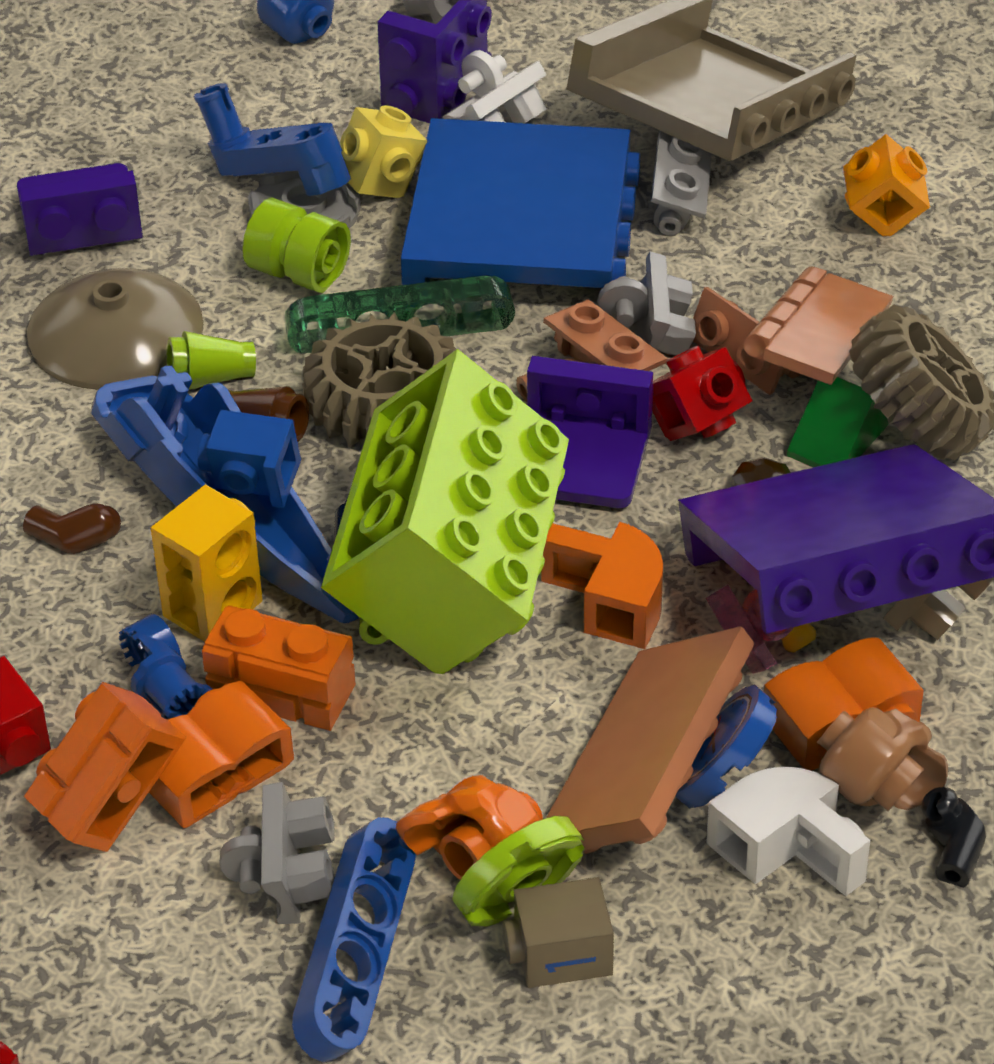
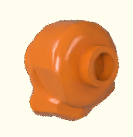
M477 775L462 780L448 793L441 794L437 799L430 800L414 808L396 823V830L405 844L416 855L434 848L442 856L444 863L451 873L461 880L467 870L487 851L520 829L536 821L543 820V815L536 801L528 794L517 791L505 784L494 783L484 775Z

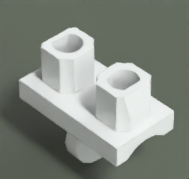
M481 50L473 51L462 61L461 67L464 77L459 79L458 86L463 93L468 94L473 91L476 95L442 118L505 122L498 110V107L503 104L513 123H525L547 110L534 84L547 74L541 63L537 61L519 73L513 71L503 77L502 71L507 68V63L501 55L492 57Z

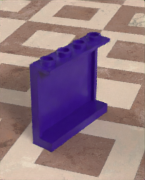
M915 444L678 499L685 554L689 562L693 566L724 560L758 591L762 629L766 634L994 577V498Z

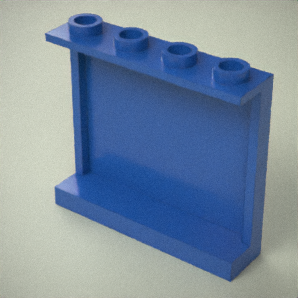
M431 118L426 138L428 141L423 152L401 254L403 300L426 302L430 278L603 288L605 284L616 280L618 277L626 276V259L618 258V256L629 257L631 222H623V220H634L636 187L629 186H638L640 172V152H630V129Z

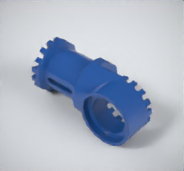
M150 614L119 632V640L125 639L120 644L121 649L126 647L129 649V651L123 653L125 658L132 656L134 659L129 665L133 667L140 664L138 670L131 678L130 688L132 692L144 697L162 714V718L168 720L176 716L188 714L198 699L209 690H212L210 686L196 682L186 672V664L181 656L176 638L168 625L157 614Z

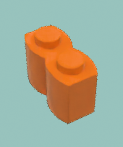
M876 637L861 639L845 645L830 654L823 661H810L793 666L776 675L764 685V692L776 702L774 705L777 708V719L772 730L802 768L811 771L819 768L820 762L827 752L817 743L818 740L843 711L855 719L868 708H878L883 712L897 709L911 719L920 722L924 690L882 640Z
M243 681L232 682L220 688L209 690L198 699L188 714L168 719L186 739L149 793L182 828H187L235 799L239 793L247 792L286 768L294 760L291 728Z

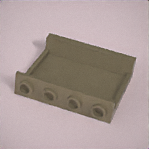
M668 0L576 38L566 90L731 162L845 105L855 88L856 80L852 74L857 55L849 52L818 68L810 70L707 27L713 0Z

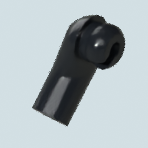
M948 787L934 788L923 798L921 809L926 817L927 827L944 848L935 873L940 881L959 887H966L970 882L986 840V830L976 813L964 800L958 798L954 790Z

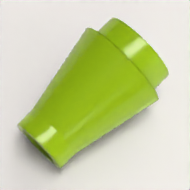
M183 331L182 337L168 338L166 350L167 366H172L177 373L187 372L191 376L192 383L189 390L203 387L205 384L221 383L255 376L256 352L253 342H239Z

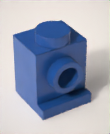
M220 409L211 434L205 433L200 441L197 458L200 471L212 473L215 488L225 489L241 495L252 493L269 496L271 507L284 508L301 463L294 422L292 419Z

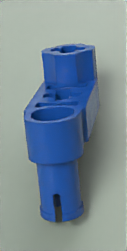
M226 83L206 87L200 90L201 93H196L193 96L212 138L208 142V146L220 175L243 176L298 171L307 196L321 195L330 190L340 188L351 180L333 124L315 123L250 131L248 127H242Z

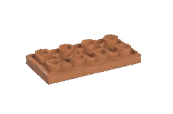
M740 626L638 652L546 817L568 816L584 839V841H581L585 847L584 854L595 852L603 846L633 841L635 844L646 843L655 838L667 824L666 813L679 788L685 785L693 774L692 763L704 740L718 726V719L716 717L729 693L742 680L741 670L754 645L753 640L744 628Z

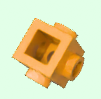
M887 134L871 146L858 150L850 161L843 166L847 190L844 196L849 209L882 236H892L930 208L925 180L927 167L923 159L913 148L909 146L902 148Z

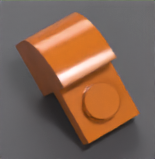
M619 522L611 538L553 523L548 530L543 552L545 563L541 571V582L584 593V633L646 649L662 612L663 559L655 542L641 530L623 522Z

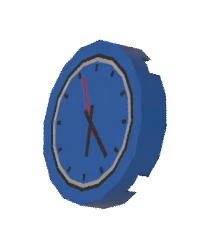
M755 684L741 689L727 699L716 717L718 719L716 730L704 740L692 763L693 774L685 785L679 788L675 797L688 808H696L706 805L720 793H723L726 790L724 787L728 784L720 777L728 773L733 767H736L739 771L744 766L748 767L768 739L777 719V708L774 705L776 702Z

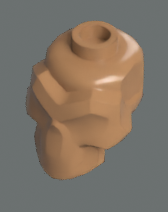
M868 708L855 719L843 711L817 742L827 750L820 762L819 774L839 784L838 792L850 803L868 807L880 804L888 812L893 806L903 810H910L920 806L923 798L929 791L934 788L944 787L948 778V763L944 755L928 747L932 738L931 730L923 722H917L897 709L883 712L878 708Z

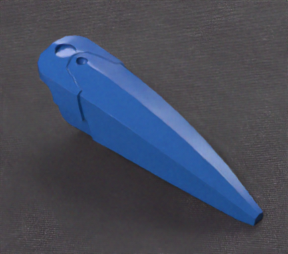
M164 366L161 368L158 376L152 375L107 383L97 390L91 406L93 417L128 461H134L176 507L205 484L228 498L241 501L250 511L254 512L260 575L281 590L341 623H350L359 619L354 612L321 588L332 549L293 487H291L284 508L271 507L269 496L252 493L241 495L225 489L215 488L212 473L200 471L197 460L199 444L205 433L211 434L220 409L241 412L230 392L222 383L205 384L193 398L187 393L192 383L191 376L187 372L177 373L172 366Z

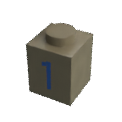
M599 877L514 890V919L503 921L504 945L509 965L522 963L527 988L613 975L614 932Z

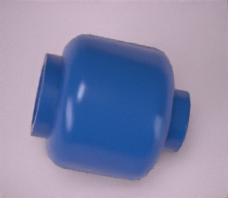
M257 0L259 19L291 44H299L311 38L322 36L332 23L334 0Z

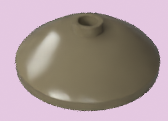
M111 268L75 277L57 287L45 297L30 317L27 327V340L33 359L47 374L72 386L99 390L107 383L152 375L158 376L161 368L167 366L166 350L168 338L182 337L183 331L203 334V316L195 297L177 282L160 274L142 269Z

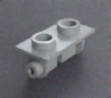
M659 130L650 202L658 204L653 218L655 226L662 234L673 236L685 228L691 215L703 219L706 216L712 153Z

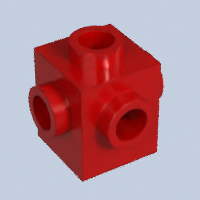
M699 346L692 347L667 360L666 364L670 372L653 381L652 412L664 436L670 441L701 432L703 438L720 433L736 423L733 412L753 402L745 386L744 373L740 366L731 358L726 346L706 354H702Z

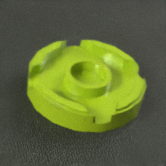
M552 816L536 821L505 838L474 863L455 886L452 900L471 926H491L513 915L508 903L514 901L515 889L562 883L581 861L585 848L581 841H584V839L568 816Z

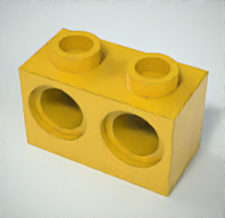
M205 484L150 527L163 617L205 642L225 606L230 605L242 609H254L263 601L254 512L250 511L241 501L228 498Z

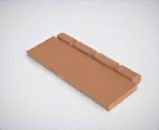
M813 266L808 267L745 338L743 343L744 350L751 357L832 385L851 360L849 353L852 347L851 340L860 332V327L879 312L888 309L894 296L831 273L826 275V270Z

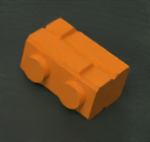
M230 605L225 606L205 640L202 649L204 672H207L205 681L206 685L212 689L220 688L232 682L243 681L280 718L294 722L303 718L305 725L328 731L332 730L356 685L354 664H352L354 658L352 636L324 630L312 624H301L269 616L253 609H242Z
M102 682L95 692L90 693L80 702L75 712L76 721L59 746L50 750L40 760L36 770L37 778L24 797L42 815L49 818L47 821L65 839L74 844L108 852L179 750L186 737L168 720L162 718V714L144 697L135 692Z

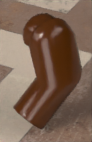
M99 503L86 505L63 516L36 505L27 512L23 521V531L25 534L70 554H77L105 543L108 539L115 537L121 528V518L117 510L111 506Z

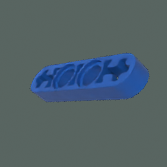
M378 817L351 834L344 845L293 1012L292 1028L295 1039L306 1054L320 1062H332L362 1044L367 1035L414 869L416 854L396 830L397 821L387 817ZM380 860L385 864L376 871L371 872V870L379 866ZM354 893L362 895L369 901L375 915L374 924L365 921L356 911L353 902ZM337 949L347 952L353 958L358 970V981L349 979L340 970L336 959ZM334 1007L332 1009L330 1018L326 1014H324V1012Z

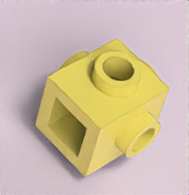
M387 105L381 106L379 110L355 107L349 125L342 134L340 145L351 177L348 183L358 194L400 198L405 195L415 169L422 159L423 150L428 141L411 124V117L407 113Z

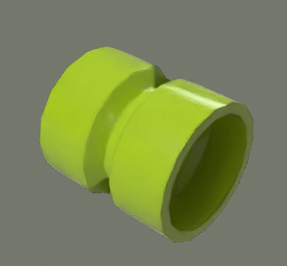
M271 197L264 200L255 209L248 222L243 239V259L250 268L278 278L288 276L296 285L315 292L324 293L342 274L345 268L351 244L350 230L346 223L315 212L307 214L304 208Z

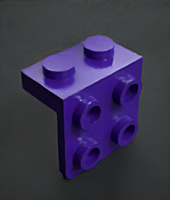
M458 0L437 24L388 10L377 21L381 106L387 105L398 108L413 119L430 123L431 118L443 119L444 115L464 103L467 94L463 93L458 86L459 79L464 77L461 67L463 59L477 50L484 51L492 56L488 52L487 34L491 23L492 11L487 6V0Z
M114 163L29 176L17 182L30 256L143 238L133 170L128 171L127 166L124 164Z
M532 356L527 370V405L541 417L555 424L560 432L569 439L563 464L565 475L558 486L556 499L613 508L629 506L632 502L652 428L653 372Z

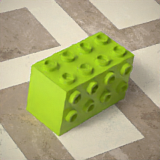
M456 349L374 409L321 588L434 673L444 674L463 661L469 663L475 660L488 645L506 634L514 635L518 633L528 623L534 612L532 600L538 575L545 563L543 552L548 530L555 519L553 508L558 486L565 475L563 464L569 439L560 432L555 424L541 417L515 396L507 385L497 381L463 352Z

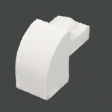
M796 767L768 768L745 776L708 802L706 844L754 884L760 882L795 855L845 896L866 882L870 839L864 835L863 831L853 820L841 817L836 813L839 784L830 778L811 770Z

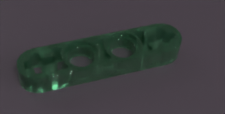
M484 275L307 296L290 304L285 311L284 322L290 346L296 352L304 354L312 352L314 341L326 339L328 328L345 329V327L338 326L337 318L344 317L346 325L347 319L356 321L360 315L369 311L384 313L386 315L385 319H388L395 312L398 320L408 321L415 317V312L422 306L428 304L440 305L444 310L439 316L429 320H419L422 327L438 325L441 336L504 330L514 320L516 311L509 285L501 278ZM492 301L491 308L483 309V302ZM454 304L461 305L462 313H456ZM318 322L316 329L306 330L307 323Z

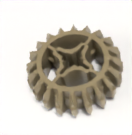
M894 304L870 318L860 327V332L851 340L852 347L849 350L850 358L854 363L852 365L854 374L862 380V390L868 393L875 402L874 408L882 411L888 418V424L896 426L902 432L905 440H913L918 447L927 453L931 452L934 457L942 460L949 458L955 461L964 453H970L988 438V433L994 429L993 391L985 385V375L976 369L972 363L973 358L967 356L959 347V342L953 341L945 333L943 327L935 326L927 315H918L912 308L900 307Z
M395 312L388 319H376L370 313L368 320L361 323L347 319L344 330L328 328L325 340L313 342L312 352L309 356L305 357V366L303 367V395L308 401L314 425H323L329 439L343 434L349 448L361 439H366L374 409L454 352L456 348L454 347L453 338L441 336L438 325L422 327L418 316L408 321H400Z

